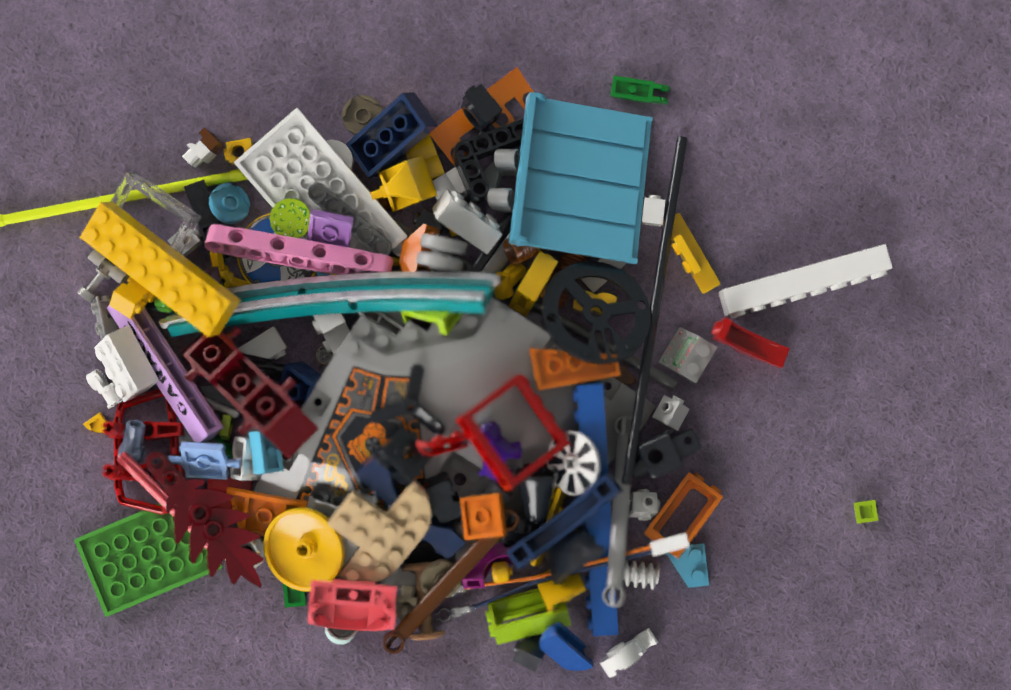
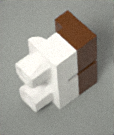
M205 127L199 132L203 138L196 145L188 143L187 146L190 149L182 156L194 168H197L203 161L208 164L225 148V145Z

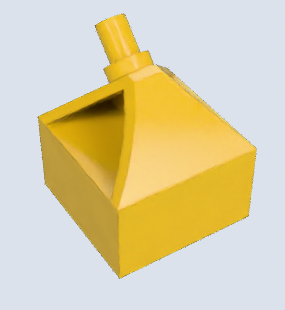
M423 156L406 160L379 172L378 174L383 186H380L378 190L370 192L372 200L381 197L388 198L392 212L437 196Z

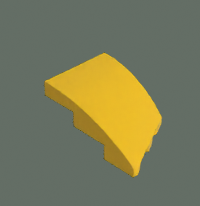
M579 573L569 575L562 585L554 584V580L537 584L548 611L554 609L553 605L567 602L586 590Z

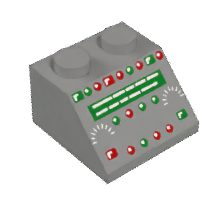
M679 327L658 363L695 384L718 347L702 337Z

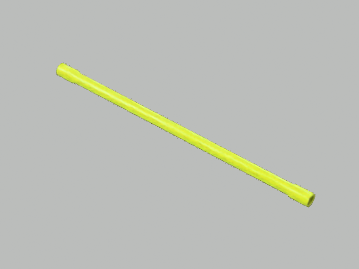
M235 169L215 175L5 215L0 214V227L97 208L100 202H114L118 204L185 191L184 186L203 179L207 186L248 179L240 169Z

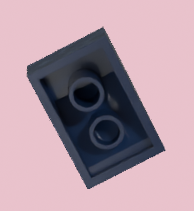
M303 361L286 363L278 385L282 386L290 377L296 385L287 394L302 409L322 375ZM317 398L315 405L321 406L322 399Z

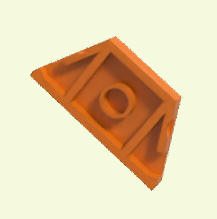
M228 487L226 491L227 494L233 495V499H231L232 509L250 515L249 518L237 522L238 527L260 536H265L270 523L281 513L292 508H306L308 501L233 487Z

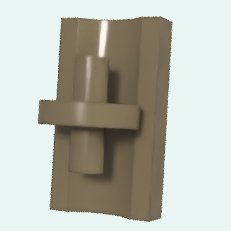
M402 585L401 596L396 595L395 612L399 621H402L417 605V598H414L415 587Z

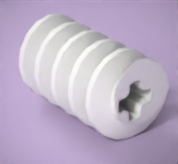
M626 560L624 570L626 587L633 581L634 588H637L639 582H641L643 589L650 583L651 590H653L659 581L660 564H657L654 569L653 563H649L646 568L644 562H641L639 567H637L636 561H632L629 566Z

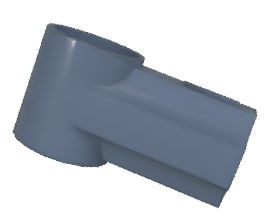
M129 420L126 422L124 440L119 447L118 457L123 452H127L138 464L142 462L146 451L145 446H143L146 425L142 421Z

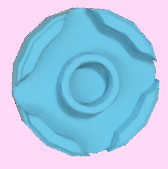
M224 183L217 186L211 192L209 207L212 214L221 222L236 224L248 215L250 200L241 187H236L231 183Z

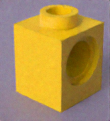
M246 138L226 142L227 148H224L225 160H229L231 165H235L234 162L239 157H235L234 151L238 147H242L245 153L254 145L253 140Z

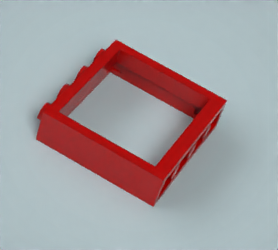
M521 373L509 379L455 419L504 490L516 486L570 444L565 431L556 424L554 415L546 410L542 398L532 390L530 381ZM513 386L517 387L556 443L553 448L515 477L472 418Z

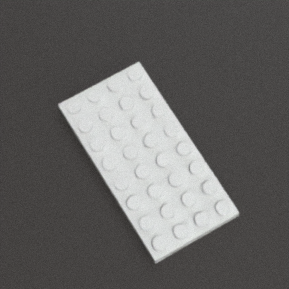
M298 107L234 162L272 208L283 199L296 198L303 201L310 210L324 211L308 196L309 187L314 183L320 182L388 238L392 244V249L408 236L378 200H372L370 191ZM315 186L312 189V194L316 198H321L324 191L320 186ZM331 200L328 203V208L330 211L336 212L339 210L340 204L336 200ZM347 214V215H345V216H348V217H353V225H354L355 222H356L355 216H354L353 214ZM365 227L361 229L360 235L363 239H370L372 231ZM308 232L299 239L307 240ZM351 234L350 248L372 252ZM380 241L377 243L376 248L378 252L385 253L388 250V245L386 242Z

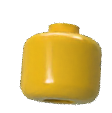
M508 562L492 563L493 582H508L510 575H513L512 567H509Z

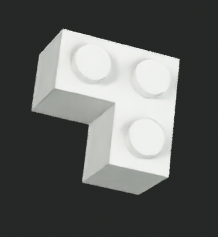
M341 313L313 315V327L318 335L323 334L325 341L322 343L327 352L330 353L332 351L335 355L348 333H350L346 321Z

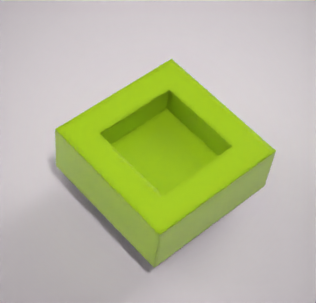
M223 415V419L220 421L223 426L219 431L220 437L226 441H230L234 422L230 415Z
M875 500L853 503L857 524L879 521Z

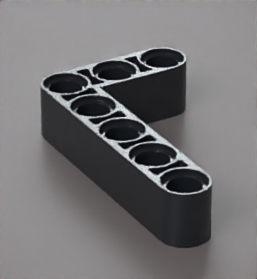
M524 118L460 141L455 145L452 159L471 201L475 203L483 202L489 191V184L478 160L494 155L496 149H510L521 145L522 136L516 134L515 130L523 129ZM501 136L506 142L501 143L497 141L496 137ZM483 143L486 149H479L477 144ZM464 150L467 156H460L457 151ZM472 169L475 171V175H468L465 170ZM474 188H481L484 193L477 194L474 192Z

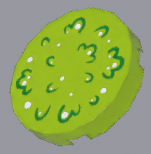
M283 199L276 203L271 210V227L277 235L301 238L309 230L311 210L300 199Z

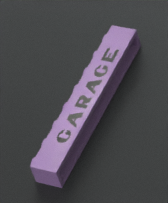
M108 306L107 310L120 329L128 325L130 326L159 379L156 383L194 442L205 443L213 439L223 428L222 424L193 380L189 383L183 377L187 374V371L146 309L144 308L140 314L136 313L130 319L111 306Z

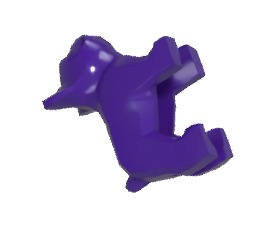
M489 421L482 425L481 431L504 463L508 458H521L523 451L521 442L515 441L511 443L503 437L500 425L496 421ZM483 460L482 470L478 474L498 482Z

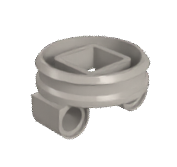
M496 149L494 162L484 171L489 184V191L485 200L492 210L506 213L513 212L515 192L511 188H500L502 176H517L520 154L518 149Z

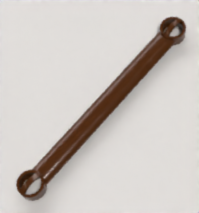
M510 507L504 508V513H506L505 521L512 514L515 515V520L511 525H506V532L513 530L518 524L517 513ZM502 536L477 539L394 630L388 631L384 635V649L390 654L402 651L404 642ZM399 637L401 644L396 648H390L392 643Z

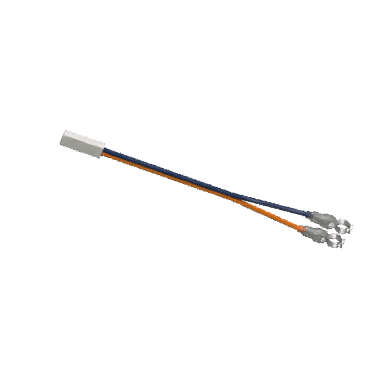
M687 533L652 541L648 546L626 551L625 561L648 554L656 556L690 547ZM609 556L597 559L596 561H588L580 572L607 566ZM547 572L536 576L514 578L502 583L485 582V586L534 580L478 604L453 606L450 609L451 615L448 620L451 616L452 618L462 617L464 614L471 613L479 607L535 584L553 580L552 574ZM461 584L456 593L449 598L464 593L471 588L464 589L463 584Z

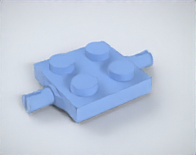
M182 442L180 446L181 456L169 455L168 457L172 464H180L185 470L186 477L227 480L229 476L228 467L240 468L241 466L240 459L227 458L224 444Z

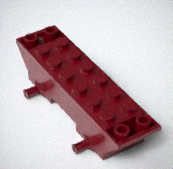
M236 326L227 335L221 332L220 335L208 337L202 332L181 353L190 362L192 367L183 377L190 383L198 374L204 376L244 415L246 422L237 429L243 436L254 427L290 459L319 430L287 394L296 383L289 377L282 386H279L266 377L235 346L233 340L241 333L240 329Z

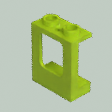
M401 311L405 324L413 317L437 323L440 334L444 335L450 333L465 313L450 311Z

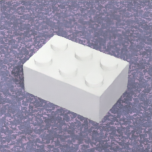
M446 189L432 208L436 220L488 254L502 236L497 219L489 213L484 215L480 211V207L475 203L470 202L468 204L463 200L464 197L456 190L451 192Z
M129 325L107 334L94 347L97 358L102 361L106 368V375L109 379H112L116 393L122 398L123 402L144 394L159 381Z

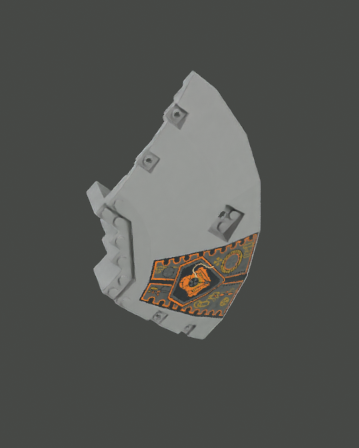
M492 297L485 313L465 312L458 324L453 327L448 335L440 334L437 323H432L426 332L411 321H408L398 338L361 315L301 409L319 430L289 460L283 459L282 453L284 471L263 474L253 491L304 501L309 500L310 493L314 490L323 491L344 499L352 490L355 492L361 490V493L375 496L373 490L368 485H363L357 478V469L362 462L375 450L378 451L389 437L402 427L419 441L431 442L436 436L412 415L406 414L379 424H374L370 421V414L373 411L402 402L405 399L410 370L414 364H420L424 368L419 404L445 426L443 437H449L456 430L463 432L455 419L520 373L528 378L531 383L530 387L542 398L544 407L554 415L555 422L560 429H563L565 432L579 431V423H575L574 410H578L577 402H573V389H577L576 384L537 391L529 353L530 348L548 350L552 347H557L559 351L563 350L547 332ZM613 377L596 380L602 381L603 385L605 382L611 384L610 390H605L603 387L608 464L616 458L617 432L615 431V422L621 416L632 418L636 395L635 391ZM513 386L472 417L479 428L484 423L496 421L500 425L503 437L511 443L515 441L521 442V447L523 448L521 458H508L504 463L507 468L513 469L512 474L515 476L518 466L522 469L524 464L536 461L548 451L549 445L553 440L516 386ZM317 398L322 399L321 406L315 405V400ZM645 400L641 429L656 407L648 400ZM413 403L407 404V407L409 409H413L415 407ZM627 420L626 422L627 434L630 432V420ZM622 423L620 424V427H619V430H620L621 434H622ZM469 439L462 441V443H467L468 447L433 456L430 462L414 479L424 489L423 480L447 471L453 483L452 488L454 492L457 491L459 498L477 496L492 482V479L478 474L482 470L483 459ZM450 444L444 445V448L450 447ZM424 447V448H425L427 451H431V448H432V447ZM402 450L403 457L408 459L407 452ZM462 473L466 476L464 485L459 486L455 484L454 476L456 474ZM395 480V483L398 489L400 490L401 494L411 483L409 482L404 485L403 483H399L397 480ZM517 484L511 488L514 498L505 507L514 509L519 516H525ZM383 499L377 500L376 506L384 512H388V504Z

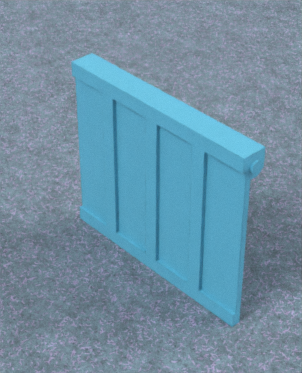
M529 92L525 104L509 244L637 264L653 117L546 99L544 94Z

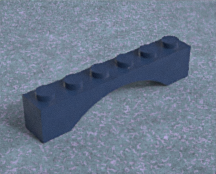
M375 450L358 466L356 475L358 480L363 485H368L373 490L374 495L380 500L383 499L390 509L400 497L401 492L395 483L393 473L378 462V458L374 455L377 452ZM431 517L428 530L422 538L423 541H428L433 546L437 554L443 555L446 559H449L466 544V540L453 527V521L440 524L438 518Z
M605 474L559 514L523 538L506 553L518 569L527 567L624 490L612 474Z

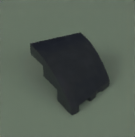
M584 525L578 526L545 552L554 584L562 585L571 573H579L588 561H596L605 550L602 545H598L595 542V537L589 533V530Z

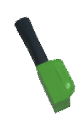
M157 297L152 303L148 302L145 305L149 311L171 313L173 310Z

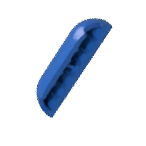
M562 623L553 624L543 632L540 639L541 650L561 667L572 671L587 670L594 667L592 658L587 659L584 653L585 643Z

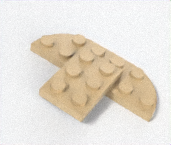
M413 480L387 513L354 490L350 492L327 522L328 526L359 546L343 566L338 576L351 581H381L393 574L420 542L430 524L431 507L426 491L416 480Z

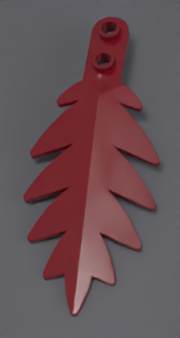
M155 451L150 453L146 458V466L169 493L165 511L169 513L175 506L174 537L177 544L180 543L191 525L189 540L191 562H196L207 544V565L211 577L215 575L225 559L227 573L233 585L237 583L242 575L253 585L259 588L262 587L260 578L253 565L263 562L264 558L251 550L240 547L259 539L260 535L241 528L227 527L249 518L250 515L233 509L211 508L233 499V495L216 490L195 489L205 484V481L201 479L185 480L162 452ZM155 458L160 459V464L157 466L153 465ZM169 474H172L174 476V479L171 482H168L166 480V477Z

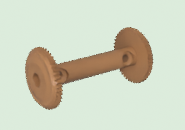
M430 561L410 563L402 567V571H414L417 604L426 595L421 589L420 578L425 567L432 563ZM430 614L421 624L420 632H414L409 638L412 640L435 639L442 637L445 634V630L432 629Z

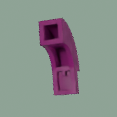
M497 542L463 578L464 589L485 588V580L492 570V563L506 561L508 565L514 564L506 553L513 546L506 547L505 543Z

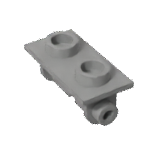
M109 295L101 296V300L99 296H96L91 303L92 313L97 318V323H95L96 333L100 335L101 340L107 334L118 330L114 319L107 317L110 314L107 310L111 302Z

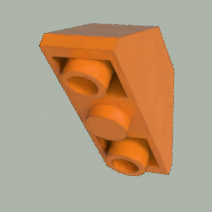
M423 224L403 242L399 258V264L403 272H430L431 268H428L429 266L416 263L417 253L420 251L432 252V249L424 248L420 245L421 234L438 236L439 228Z

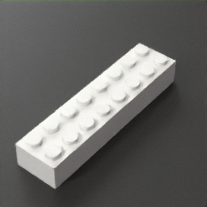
M886 244L725 288L719 291L718 294L724 315H730L732 319L746 314V310L754 313L766 309L765 305L768 304L771 305V308L786 303V299L789 298L791 302L801 300L807 297V293L815 296L827 292L826 288L829 287L831 291L847 286V282H851V285L862 283L867 280L868 276H871V280L888 275L887 271L892 269V264Z

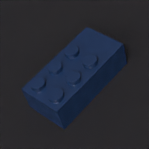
M415 92L402 93L345 145L349 148L351 154L368 178L380 177L379 172L392 167L438 125Z

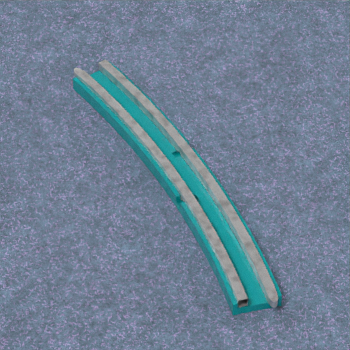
M377 272L306 277L226 288L241 301L225 327L283 318L352 312L450 311L485 313L495 286L501 284L499 276L490 273ZM174 310L171 311L170 316L159 321L161 328H168L171 337L200 331Z

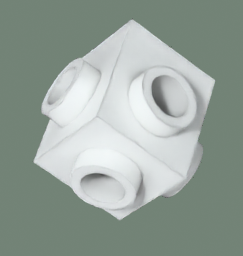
M640 489L630 494L628 517L639 518L640 521H648L658 514L660 501L657 499V492Z

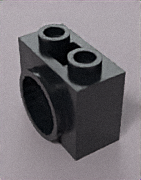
M482 84L477 87L473 85L464 93L465 96L462 98L461 108L466 118L476 129L483 132L498 120L503 109Z
M402 427L396 430L374 455L383 467L388 468L393 473L395 480L405 485L415 479L433 456H426L420 452L416 445V441L419 440ZM402 450L407 452L408 459L403 457Z

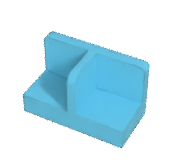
M260 431L249 432L254 474L284 471L282 452Z

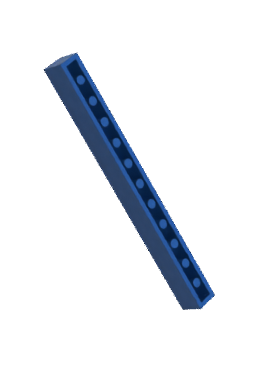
M602 381L576 384L577 389H573V402L578 404V410H574L575 423H579V431L577 432L587 436L597 449L600 459L599 480L609 473ZM610 502L581 524L595 537V542L598 545H602L605 549L598 559L609 556L611 530ZM608 565L588 570V576H585V589L590 591V596L586 597L587 609H591V617H587L588 630H592L593 636L619 635L617 607H611L603 600V592L607 587ZM615 589V595H614L615 604L617 603V602H616V589ZM610 592L608 593L609 603H610Z

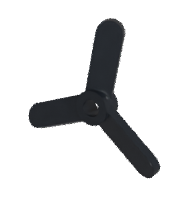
M414 364L411 367L405 399L402 402L373 411L370 414V421L372 423L379 424L407 414L416 418L436 436L443 435L445 426L419 404L424 375L422 365ZM413 403L415 407L413 409H409L407 407V404Z

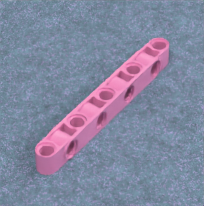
M218 224L209 227L204 244L207 250L215 253L322 273H334L336 275L392 272L394 262L390 256Z

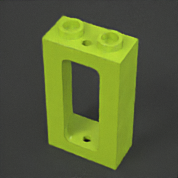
M539 588L487 604L489 610L485 611L488 624L492 623L488 625L490 636L496 638L497 645L541 634L549 626L559 622L566 627L571 626L566 602L553 605L558 610L502 624L506 620L548 610Z

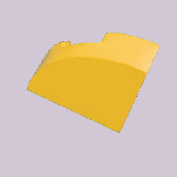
M99 412L83 423V425L88 430L103 433L102 429L105 428L102 425L107 420L102 412Z

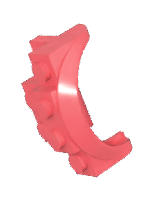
M338 577L333 579V581L311 580L308 624L353 631L394 630L397 586L379 585L373 581H351Z

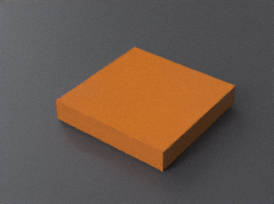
M502 493L460 497L465 540L507 536Z

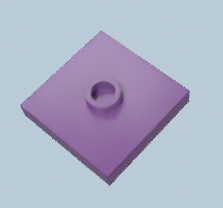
M312 209L307 240L350 248L353 217Z

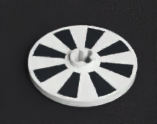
M566 431L567 440L570 444L548 460L547 464L550 469H553V466L558 469L557 487L567 494L580 495L598 480L600 459L595 445L587 436L577 431ZM554 440L550 443L548 451L556 445Z

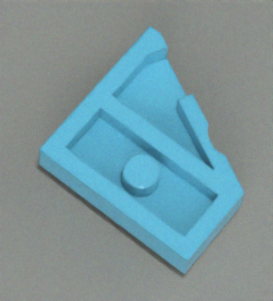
M704 543L691 544L679 560L669 552L666 553L688 588L709 585Z

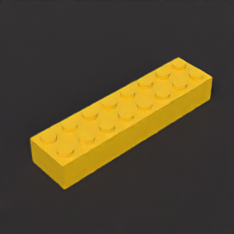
M100 202L80 236L86 243L208 337L220 335L241 301L114 202Z

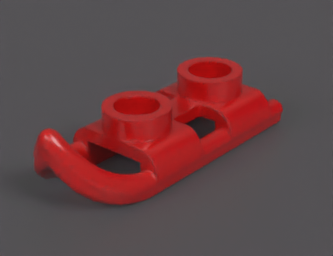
M456 430L449 437L437 435L431 442L416 441V445L424 455L436 456L468 447L467 443H462L463 440L468 438L464 432ZM450 444V447L444 448V445ZM423 447H432V448H431V451H427V450H425Z

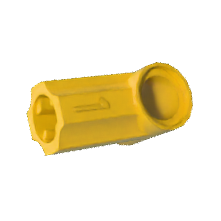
M511 263L503 272L494 274L499 276L501 284L496 285L494 289L497 299L503 300L513 295V287L526 273L525 266L521 263L517 265Z

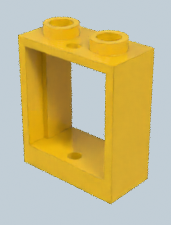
M540 251L508 307L526 317L558 261L551 255Z

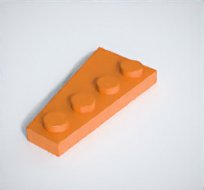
M529 349L537 391L621 375L618 362L593 364L578 360L565 351ZM600 353L601 358L606 360L607 355ZM611 354L613 358H617V354Z

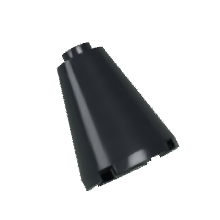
M532 463L524 464L522 469L518 466L516 468V475ZM544 463L518 483L525 517L532 524H541L548 517L558 478V469L553 466V469H550L548 464Z

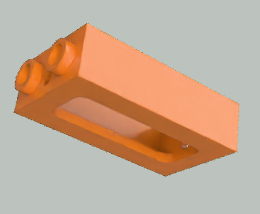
M688 472L646 529L644 535L652 541L664 539L665 537L660 534L661 529L689 491L696 489L707 497L708 502L685 532L687 533L689 543H691L723 500V496L720 495L722 491L714 485L709 487L704 483L705 479L698 473L691 474ZM687 547L669 553L679 560Z

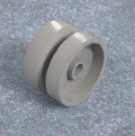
M421 234L420 245L424 248L432 249V252H418L416 263L448 272V270L462 272L464 262L461 259L451 257V255H464L468 243Z

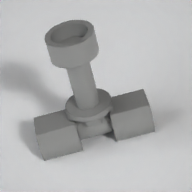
M94 249L88 256V259L98 266L95 269L98 274L86 288L82 286L77 293L91 303L95 298L93 292L104 278L109 280L112 277L119 284H122L128 279L129 275L116 265L111 264L105 256Z

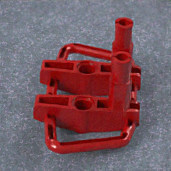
M158 389L136 396L126 402L121 401L116 409L114 423L111 421L103 423L102 427L105 428L102 429L103 433L109 435V438L114 439V465L106 464L103 466L102 470H105V472H102L104 477L109 478V480L114 481L117 500L121 505L163 515L167 514L163 506L125 497L122 481L137 480L117 461L119 447L125 433L126 424L122 423L125 409L156 398H165L161 390ZM165 398L168 422L144 421L143 424L146 425L144 440L156 441L158 439L170 438V455L179 456V437L185 436V427L182 423H177L176 413ZM150 426H153L154 432L149 436L147 430ZM146 463L140 464V466L148 473L149 469L147 468ZM173 464L185 478L184 468L179 464ZM172 474L166 477V480H169V482L174 479ZM153 475L152 478H153L156 482H158V480H157V479L155 478V476Z

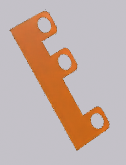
M518 67L486 89L503 109L501 113L508 116L507 124L514 122V117L504 104L515 97L525 110L523 95L527 92H534ZM461 108L438 125L429 135L451 163L455 165L451 156V149L461 141L459 138L474 128V126L466 118ZM496 122L492 124L495 128L501 127Z

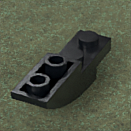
M203 179L184 186L205 243L209 227L214 224L222 225V223L211 212L209 207L210 193ZM223 254L224 262L233 259V256Z

